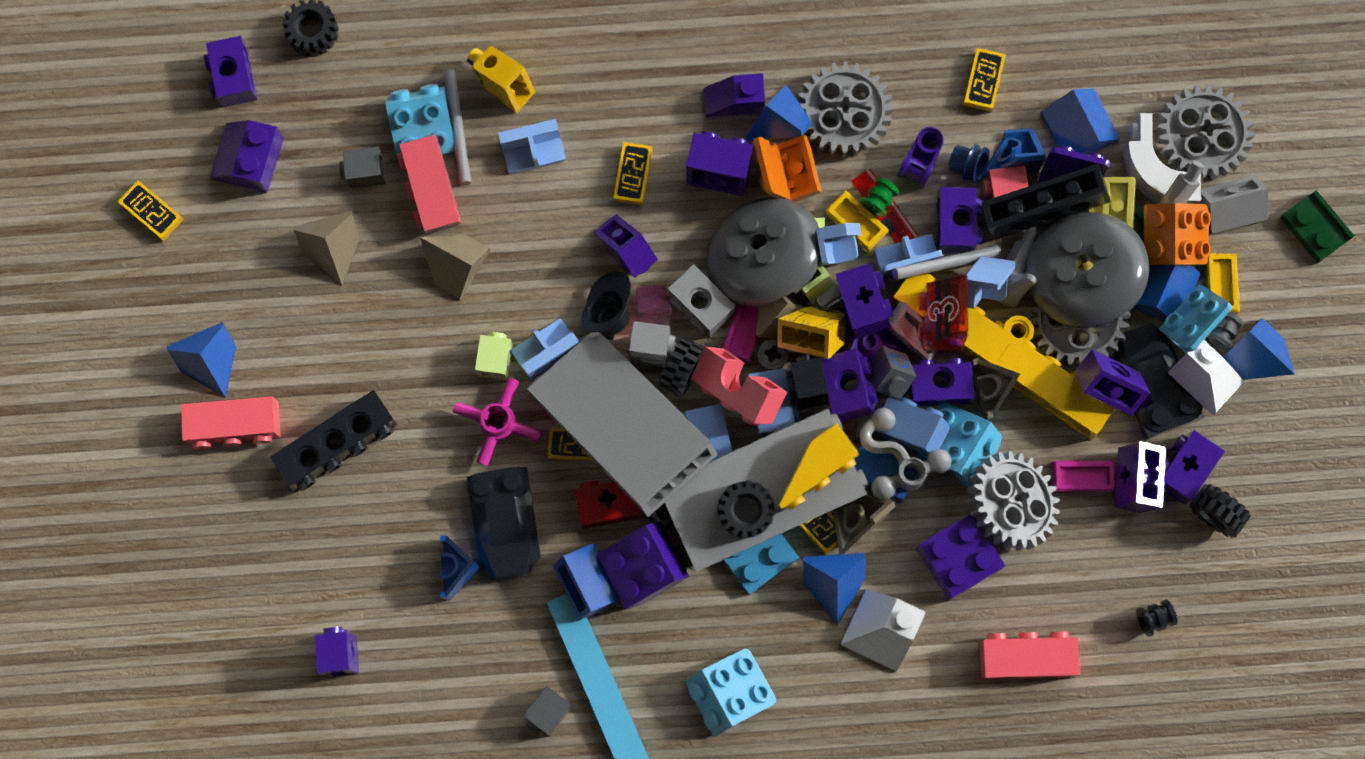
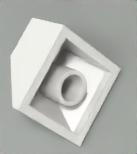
M1205 340L1194 351H1188L1168 372L1212 415L1245 382Z
M866 588L840 645L897 672L926 612L897 598Z

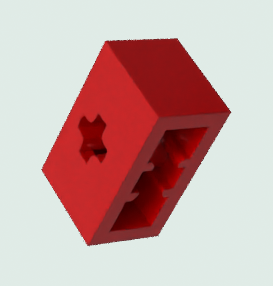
M611 479L610 482L598 484L596 480L580 484L579 489H574L583 530L643 517L642 511ZM610 494L613 499L617 498V500L612 501L611 507H606L605 503H599L604 500V495Z

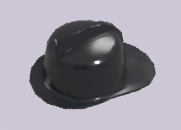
M618 271L609 272L601 276L593 284L581 317L583 328L590 332H599L608 340H613L617 333L626 328L630 320L628 302L632 286L627 275Z

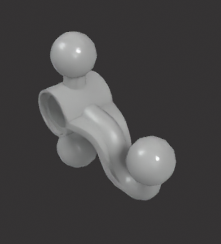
M879 408L874 411L871 419L863 424L859 435L861 444L866 450L875 454H893L900 464L897 475L891 478L883 475L874 479L871 487L872 493L875 497L882 500L890 499L898 487L907 491L917 490L923 484L928 473L932 471L935 473L946 472L952 462L949 453L943 449L933 450L929 453L927 460L923 462L918 458H910L903 446L896 442L874 441L872 433L875 430L885 432L892 429L895 425V415L888 408ZM907 468H914L919 472L920 478L916 481H910L906 479L903 471Z

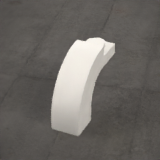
M1140 113L1136 121L1131 123L1130 126L1131 141H1128L1123 149L1124 165L1129 177H1135L1136 187L1149 199L1159 203L1178 174H1186L1187 172L1170 169L1158 159L1153 148L1152 113ZM1201 173L1197 178L1200 185L1186 204H1199L1201 202Z

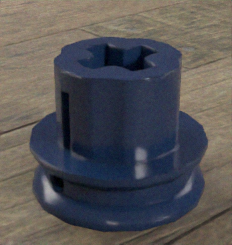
M977 144L973 145L971 149L960 145L955 146L949 159V170L963 174L964 181L972 180L973 184H978L988 166L989 148L984 147L981 149Z

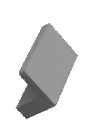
M1256 176L1201 189V203L1206 204L1209 208L1211 216L1209 230L1212 233L1268 219V189Z

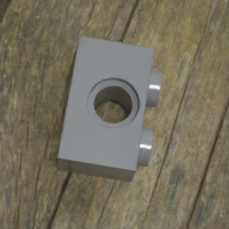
M694 264L668 288L669 304L678 313L684 311L691 318L689 321L690 325L699 334L705 332L711 337L736 312V305ZM697 297H702L707 300L708 305L702 309H697L691 302Z
M634 321L629 349L631 364L665 369L676 347V336H671L670 326Z

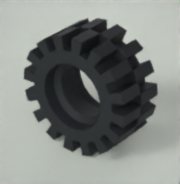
M299 0L300 6L296 7L295 4H292L290 6L292 12H285L286 20L282 21L283 32L289 44L296 52L299 53L301 51L304 56H308V53L311 52L313 57L318 56L317 51L320 50L325 54L327 52L326 47L329 46L332 49L334 46L333 39H338L337 31H339L335 16L329 6L325 7L324 3L320 0L317 3L314 0H308L307 4H305L304 0ZM311 18L319 20L322 27L317 35L306 37L300 33V26L304 21Z
M685 337L681 338L672 352L666 368L663 370L659 386L679 396H683L692 382V374L705 347Z
M741 481L729 486L722 493L718 502L717 511L722 526L729 533L741 538L755 537L765 532L769 525H771L775 514L774 500L770 492L761 484L751 481ZM742 497H750L758 505V514L750 522L740 521L734 514V505Z
M1204 484L1189 504L1192 512L1198 515L1201 521H1205L1207 526H1212L1218 533L1222 532L1224 536H1230L1231 538H1236L1251 518L1250 512L1245 509L1246 507L1243 504H1239L1235 497H1230L1229 493L1226 491L1222 492L1219 487L1214 488L1211 484Z

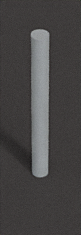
M448 70L444 72V80L460 185H468L471 183L456 74L454 70Z
M996 245L893 268L892 275L895 280L975 263L981 256L997 258L1001 256V248Z

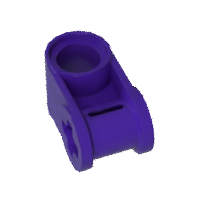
M926 127L919 132L910 152L908 151L897 176L902 177L904 175L919 182L921 187H925L943 146L944 138L940 130L934 127ZM932 139L937 147L927 149L922 145L921 141Z

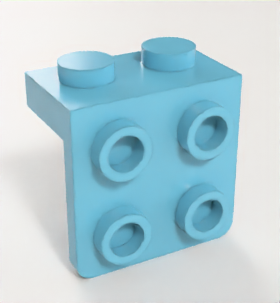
M436 84L421 87L418 92L409 93L408 90L404 89L394 91L390 97H387L386 109L396 156L397 153H401L399 144L435 135L438 138L442 154L454 151V139L447 108L445 87L438 88Z
M1199 283L1194 290L1188 293L1181 305L1166 318L1159 330L1184 353L1192 352L1230 312L1232 305Z
M940 404L937 410L944 414L943 418L950 426L940 449L947 451L951 456L952 462L948 470L952 471L962 484L971 487L974 484L969 478L976 474L975 467L981 465L983 460L998 451L1003 437L991 421L951 404ZM914 452L917 456L927 460V456Z
M743 649L701 670L684 681L688 687L689 695L696 702L703 715L705 725L711 730L714 737L774 705L776 702L775 695L751 651L748 649Z

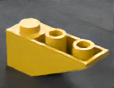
M838 423L809 442L778 504L780 510L787 506L789 511L805 501L802 495L813 488L816 493L831 482L828 476L838 470L842 474L856 464L853 458L859 455V453Z

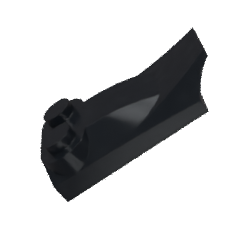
M1154 323L1122 333L1126 340L1118 342L1119 351H1115L1110 358L1140 372L1150 391L1147 398L1134 412L1145 439L1149 440L1202 420L1204 418L1202 412L1203 405L1168 373L1179 361L1170 340Z
M510 467L467 476V491L470 498L480 568L487 571L493 579L530 573L535 562L541 559L528 468Z

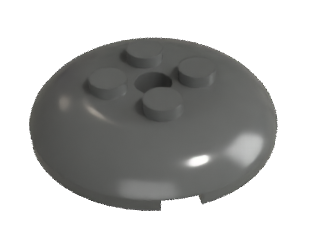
M760 198L739 206L720 222L710 239L706 260L711 281L732 302L749 307L774 305L779 303L778 299L787 296L793 291L796 294L811 280L821 261L816 229L819 228L817 221L805 207L784 198Z
M1082 212L1066 216L1047 227L1036 239L1029 252L1026 274L1034 275L1037 280L1035 285L1029 289V292L1041 311L1060 324L1074 328H1095L1110 324L1126 311L1129 312L1138 303L1145 291L1149 277V260L1146 248L1134 229L1114 216L1097 212ZM1088 261L1094 264L1093 267L1087 271H1081L1078 269L1080 265H1082L1083 263H1087Z

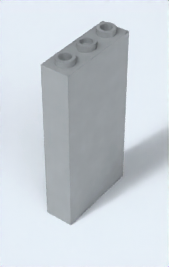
M591 332L589 335L582 337L573 349L566 355L561 356L548 371L538 376L532 385L527 388L538 405L647 517L718 455L711 441L599 332Z
M826 409L709 462L664 502L696 572L867 495L865 488L869 484L861 469L856 471L855 466H852L842 474L838 470L828 476L831 482L816 493L813 488L802 495L805 501L789 511L787 506L781 510L778 507L809 442L836 423L843 430L836 413L830 414L829 410ZM741 481L759 483L770 492L774 500L775 514L773 521L767 530L758 536L750 538L737 537L729 533L720 522L717 511L719 499L722 493L734 483ZM742 497L734 505V514L740 521L750 522L758 514V505L754 499Z

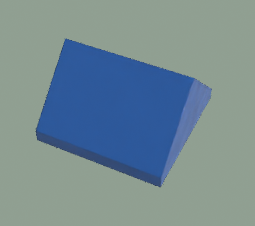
M1094 88L1073 89L1041 111V115L1057 146H1068L1073 148L1074 152L1086 154L1098 151L1120 140Z
M1149 265L1147 286L1133 309L1165 322L1166 318L1186 299L1188 293L1194 290L1201 274L1192 265Z

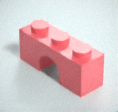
M705 346L691 377L693 381L700 385L699 389L707 395L719 398L721 400L720 404L731 411H737L742 415L741 419L752 426L773 424L787 391L768 378L747 376L741 387L739 376L745 362L724 348Z

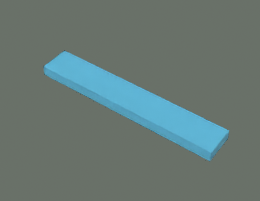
M567 594L547 602L614 759H649L588 618L579 620Z

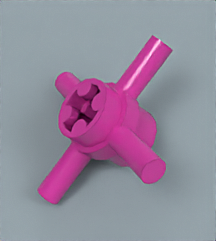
M508 377L499 403L489 404L484 410L460 402L455 403L453 413L478 421L482 432L486 436L476 463L488 467L497 441L508 438L512 433L536 442H540L543 431L516 422L515 414L510 409L519 381ZM499 414L505 416L504 427L497 430L489 422L491 418L493 420L498 419Z

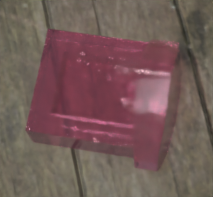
M666 285L636 288L638 308L635 309V314L638 321L667 326L672 315V305L668 304Z

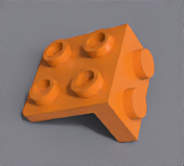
M802 135L780 144H775L762 137L754 138L755 148H753V156L760 166L762 176H760L759 180L765 193L777 199L784 198L794 202L822 193L807 136Z
M1144 204V246L1147 251L1149 265H1198L1208 263L1211 252L1209 243L1211 216L1206 204Z

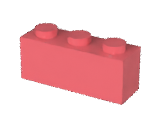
M435 135L399 144L401 153H397V158L401 170H407L410 181L405 182L410 200L415 198L418 210L413 211L418 228L423 227L426 233H431L462 224L438 138Z
M273 396L181 404L182 440L192 446V449H209L211 444L223 443L225 447L240 446L241 441L253 440L254 444H268L272 442V438H280L279 402Z
M1035 632L1018 633L1019 639H1006V633L987 634V639L979 642L981 679L1076 677L1080 675L1078 637H1069L1068 632H1050V638H1038Z

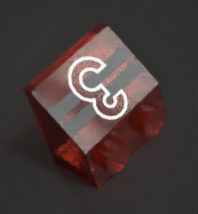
M961 275L928 282L923 292H919L918 310L923 311L924 322H919L918 339L924 340V350H961L968 338L967 276Z

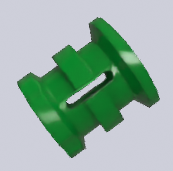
M877 177L874 182L875 187H870L867 192L868 197H862L860 202L871 213L885 217L887 214L885 208L890 207L893 202L892 197L898 195L899 189L890 181Z

